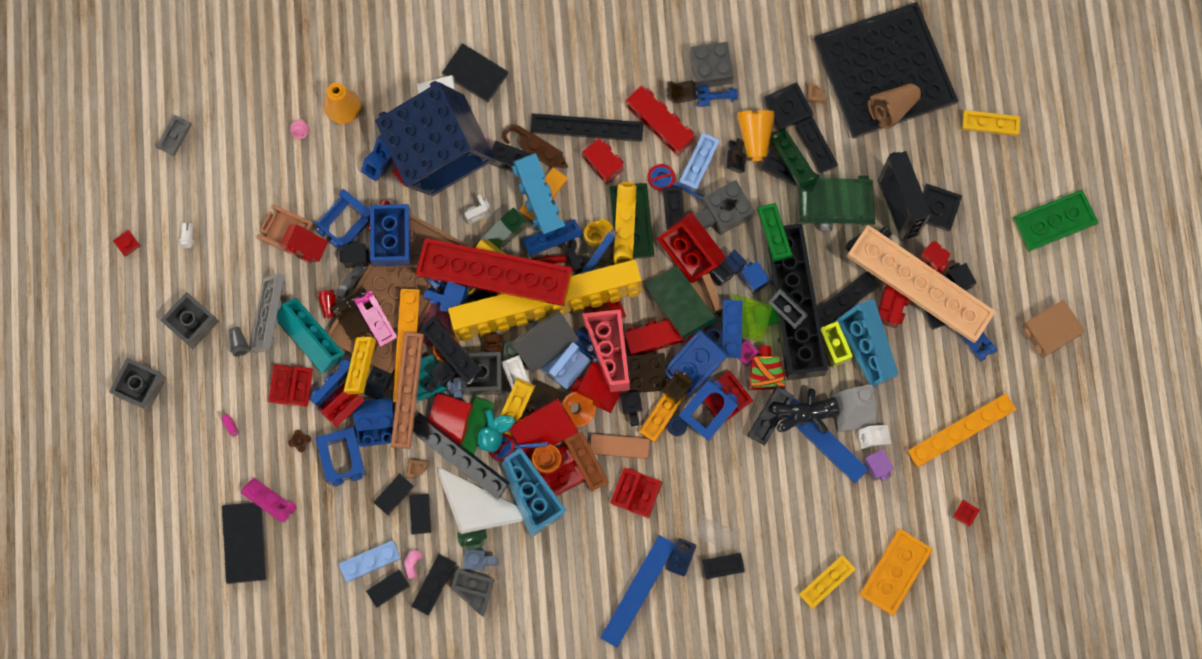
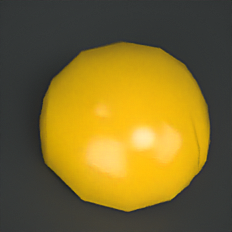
M603 218L597 222L591 221L584 229V239L588 245L598 248L608 232L614 228L609 221Z

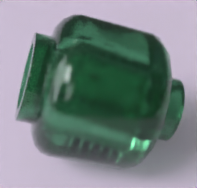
M486 529L463 534L457 532L460 547H464L465 550L483 547L484 540L487 539Z

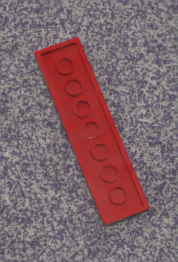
M425 238L415 275L564 307L573 268Z

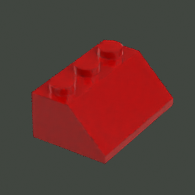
M692 212L678 220L656 238L690 283L716 268L726 258L725 254Z

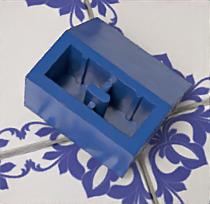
M393 398L364 401L353 411L359 447L391 443L395 416Z

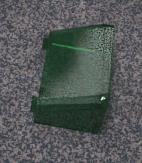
M862 175L858 176V179L817 178L816 182L802 188L796 183L795 224L875 225L873 180L869 179V176Z

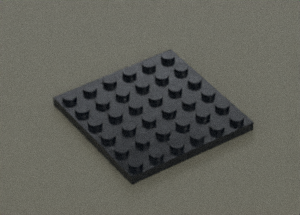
M918 2L813 37L853 139L884 129L878 125L880 124L878 119L874 120L869 112L868 101L871 100L870 97L874 94L910 83L919 87L921 91L920 100L898 123L958 103V98Z

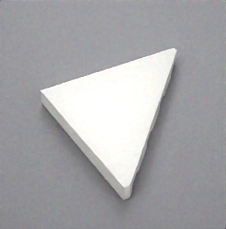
M442 468L438 469L437 473L461 534L524 521L518 506L502 498L497 500L486 490Z

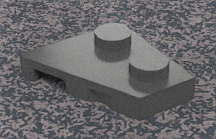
M456 569L451 589L484 617L495 580Z

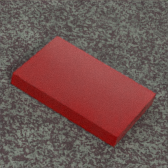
M559 398L516 421L511 427L510 432L519 445L547 442L554 446L576 434L578 428ZM537 447L521 449L531 459Z

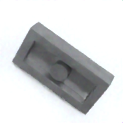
M173 115L156 147L165 153L175 156L192 126L191 122Z

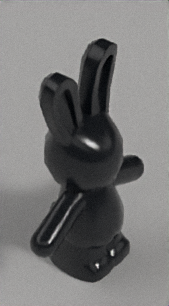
M810 388L808 390L807 404L801 402L793 406L786 404L773 405L771 408L773 414L791 415L790 418L779 423L777 431L786 432L797 424L805 425L812 420L822 433H827L828 428L821 419L837 418L839 416L840 409L836 398L831 397L815 402L816 391Z

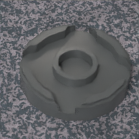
M360 265L356 266L342 282L335 294L338 298L344 299L349 294V291L357 285L364 272Z

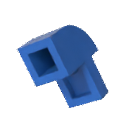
M382 135L377 137L374 149L364 159L361 169L363 174L374 181L381 178L393 162V158Z
M447 282L445 292L429 288L425 290L424 297L428 298L430 303L437 305L441 303L440 311H448V308L464 304L470 287Z

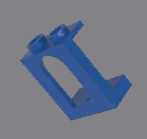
M344 188L339 193L340 198L320 221L317 222L315 220L313 222L316 226L315 231L322 237L326 235L330 238L329 242L337 249L339 247L342 248V245H350L370 222V210ZM347 206H350L361 217L343 237L336 238L329 232V227Z
M708 380L679 415L680 418L708 441L715 436L718 429L740 405L737 402L738 398L733 393L729 392L727 394L722 390L724 386L717 380ZM719 393L724 398V407L707 427L693 413L708 395Z
M354 427L315 437L326 482L329 485L339 486L344 484L345 480L358 481L363 479L364 475H367ZM347 441L352 468L346 474H338L333 468L328 446Z

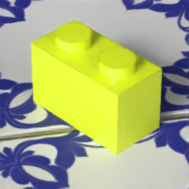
M838 321L822 327L821 333L824 350L831 367L834 368L849 362L853 356Z

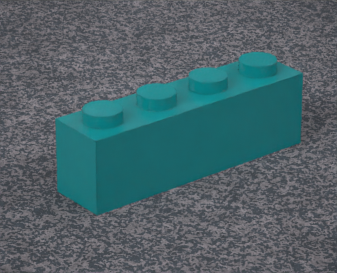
M295 297L281 305L276 317L279 324L323 374L336 367L345 353L302 303Z

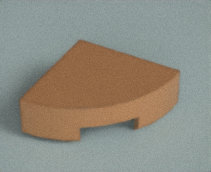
M808 82L807 102L826 103V96L816 84Z
M409 458L405 478L419 477L426 471L429 462Z

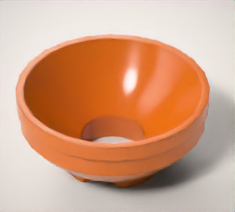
M572 392L562 401V405L576 427L585 426L594 418L596 406H593V400L579 395L577 392ZM573 403L580 405V411L577 414H573L570 411Z

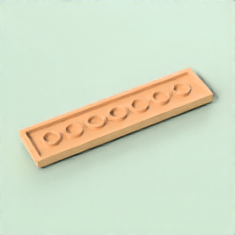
M869 225L865 227L846 256L973 343L978 340L996 312Z

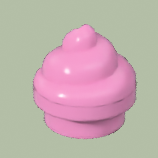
M299 119L292 123L290 130L295 138L303 139L309 133V126L305 121Z

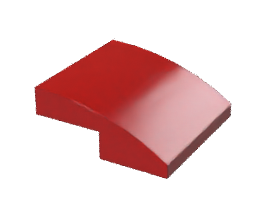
M592 361L578 388L577 394L593 400V406L611 413L622 391L610 392L600 364Z
M274 364L268 403L308 407L313 369Z
M731 371L716 379L724 386L722 390L727 394L729 392L733 393L738 398L737 402L740 404L727 418L726 421H728L751 404L753 399ZM711 393L703 403L715 418L724 407L725 401L721 394Z
M346 382L317 408L336 428L365 401L359 394L345 393Z
M437 393L429 420L458 443L462 444L469 427L467 422L473 405Z
M567 444L558 448L562 457L559 468L549 474L539 472L555 496L585 482V478Z
M624 467L610 504L649 519L663 482Z

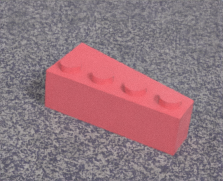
M621 309L582 314L584 326L610 392L630 390Z

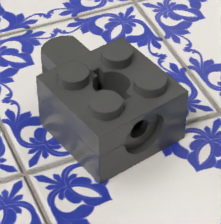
M737 180L704 196L702 204L705 209L697 212L695 217L704 229L715 225L718 233L722 235L752 219L755 211Z

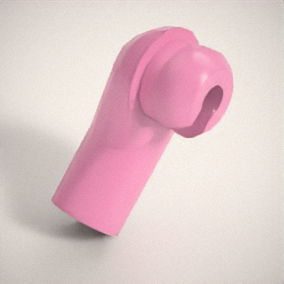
M419 550L410 551L404 561L408 579L418 577L415 564L422 559V552Z

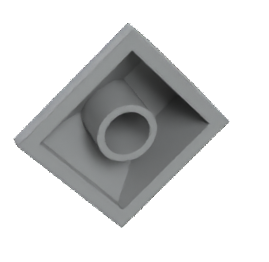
M873 385L853 387L832 394V397L836 398L840 409V414L836 418L838 432L877 425Z

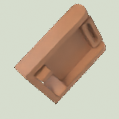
M274 204L272 209L277 211L278 214L269 211L259 230L266 237L258 234L256 238L286 252L285 248L280 246L288 226L297 224L311 232L314 223Z

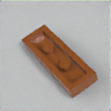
M580 431L565 439L591 492L609 483L583 432Z

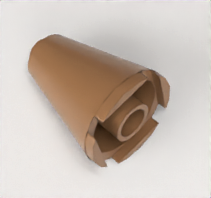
M910 83L874 94L870 97L871 100L868 101L869 112L874 120L878 119L880 127L891 129L920 100L921 91L918 86Z

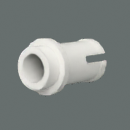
M182 223L181 239L179 240L180 246L191 248L194 244V225L188 223L187 231V223Z

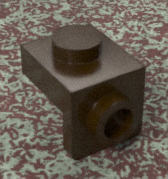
M693 80L676 84L673 81L667 82L666 95L675 104L696 100V82Z
M677 370L674 377L662 390V393L677 404L691 388V377L684 371L680 372Z

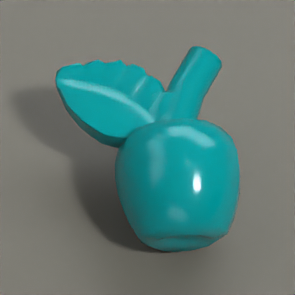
M488 410L485 412L488 427L480 429L478 433V446L481 450L496 452L503 440L502 433L511 429L515 419L506 415L498 416L495 419L493 410Z

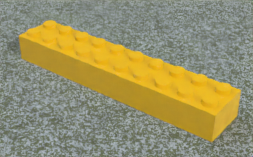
M635 259L572 276L564 307L501 294L448 308L457 339L465 342L472 340L475 336L480 335L483 337L490 335L494 331L504 332L509 330L510 327H523L535 320L536 322H541L556 310H559L564 316L567 312L583 311L584 307L592 306L595 308L603 305L605 302H618L624 297H637L640 293H643L642 280Z

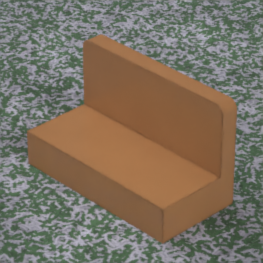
M710 273L703 275L702 280L690 283L712 313H722L723 307Z

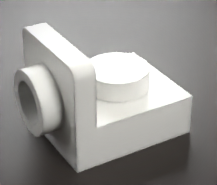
M480 194L477 195L480 206H472L464 213L469 225L489 216L488 209H490V205L486 198L482 199Z

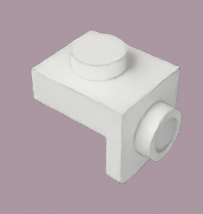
M888 425L868 426L858 430L862 449L891 444Z

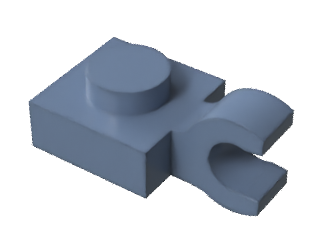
M454 378V383L448 381V390L451 391V395H454V398L464 401L462 378Z
M465 549L464 570L484 571V565L498 566L499 558L494 556L485 557L486 551Z

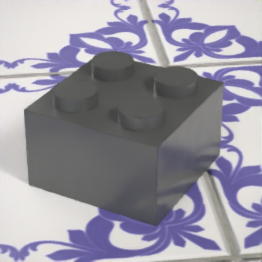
M728 41L691 47L690 59L696 88L707 86L710 88L733 84L734 74Z
M187 292L160 320L192 349L219 322L213 314Z
M501 352L468 353L483 372L470 385L462 378V392L464 396L503 394Z
M126 358L109 393L149 412L166 377L160 372Z

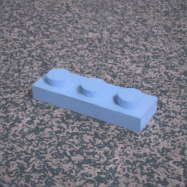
M705 133L702 134L679 184L697 191L720 140Z
M392 540L339 563L345 581L350 582L398 561L401 557L395 542Z

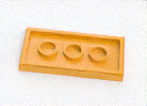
M899 528L859 596L889 615L894 616L933 548Z

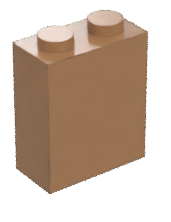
M1064 299L1025 322L1022 326L1024 336L1031 340L1034 345V351L1037 355H1041L1042 358L1047 357L1085 332Z

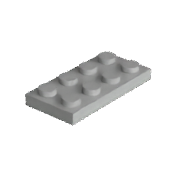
M276 273L263 279L249 352L256 354L270 350L274 344L273 332L278 324V318L276 317L282 303L280 299L281 292H283L285 287L284 275Z

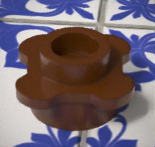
M295 430L288 444L290 447L297 448L299 452H304L306 445L311 442V437L303 434L301 430Z

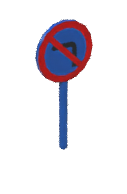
M657 164L649 170L647 176L648 183L653 189L663 191V188H670L673 185L675 187H682L683 191L703 200L704 196L675 183V172L670 166Z
M503 434V440L499 449L496 452H490V455L494 460L502 462L515 449L544 447L549 444L545 442L515 445L513 437L509 434Z

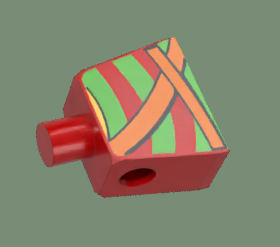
M760 346V356H754L751 361L748 391L774 390L776 385L782 389L786 388L780 356H771V346Z

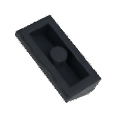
M784 287L780 288L768 301L795 329L811 315Z

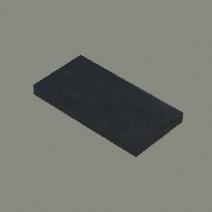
M255 503L223 505L222 519L226 584L266 581L262 508Z

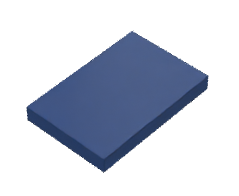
M701 329L666 366V376L671 380L677 370L687 373L691 377L692 386L686 392V395L691 398L729 355Z

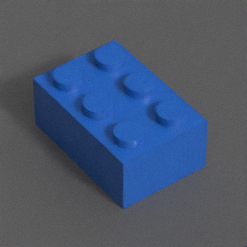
M409 204L370 205V261L373 267L411 266V210Z

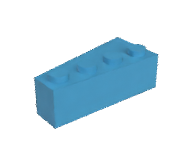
M536 153L514 160V166H511L515 177L518 176L521 183L518 186L521 194H525L528 200L525 202L528 212H532L535 218L532 219L535 230L539 229V232L546 234L564 227V221L559 220L558 217L559 209L557 204L551 199L552 192L548 183H545V175Z
M874 299L856 305L836 320L870 385H873V387L879 386L899 375Z
M521 448L507 456L501 466L507 481L510 482L509 486L530 538L561 519L566 509Z

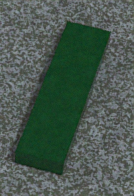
M783 129L771 134V144L798 186L802 188L816 182L817 176L787 130Z

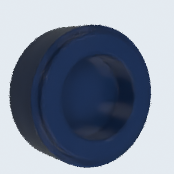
M680 417L670 419L668 423L669 433L675 437L684 435L687 430V423Z

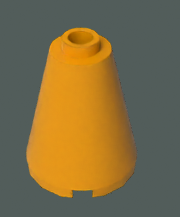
M332 83L327 89L323 107L328 119L337 124H348L356 119L361 110V103L354 91L341 83Z
M758 110L757 112L742 111L737 113L747 158H751L752 162L763 161V158L767 157L775 116L774 111Z

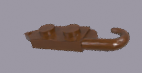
M510 124L503 130L502 138L507 144L510 143L507 138L508 132L515 131L521 135L519 145L523 151L531 154L536 153L538 160L551 169L553 167L568 168L563 152L534 133H530L516 124Z

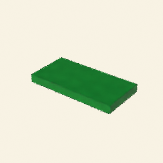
M1083 189L1013 217L1028 252L1099 223Z

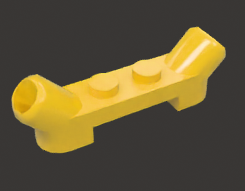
M628 181L619 183L617 187L615 224L617 235L614 243L615 265L633 260L637 186L633 182Z

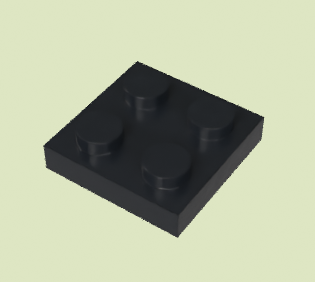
M797 82L763 97L768 110L774 111V122L779 131L814 115Z
M926 183L923 195L931 213L926 224L950 232L962 195Z

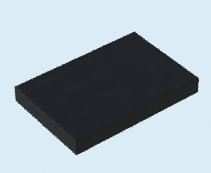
M463 43L442 71V75L445 77L452 75L455 83L489 103L509 74L507 70Z

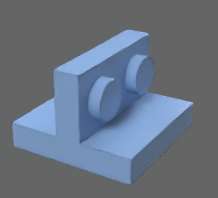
M572 342L565 351L539 370L568 391L591 363V360L581 353L579 347Z

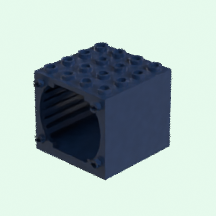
M437 81L431 82L429 84L431 87L391 111L379 113V118L375 120L405 186L430 196L440 193L496 160L465 95Z

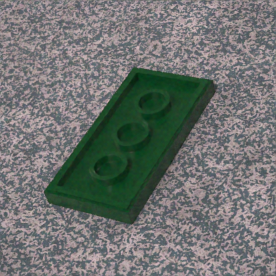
M647 183L635 184L637 188L633 259L655 256ZM610 186L614 230L618 186Z
M678 266L671 268L644 284L649 294L682 339L689 337L716 321L714 314Z

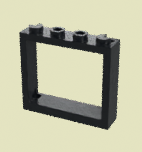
M907 151L901 153L892 152L883 166L878 182L900 240L904 241L919 236L931 213Z

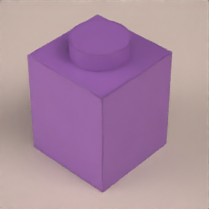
M883 449L863 460L874 481L880 479L882 482L891 477L890 473L894 468Z

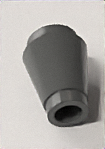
M240 327L229 329L230 352L235 357L246 355L249 346Z

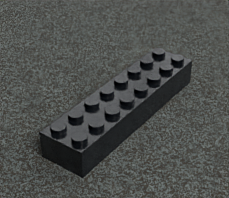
M801 223L783 226L792 257L775 262L772 260L763 231L762 237L772 296L780 288L784 287L811 313L795 329L775 310L786 379L788 381L825 376L828 367L803 225Z

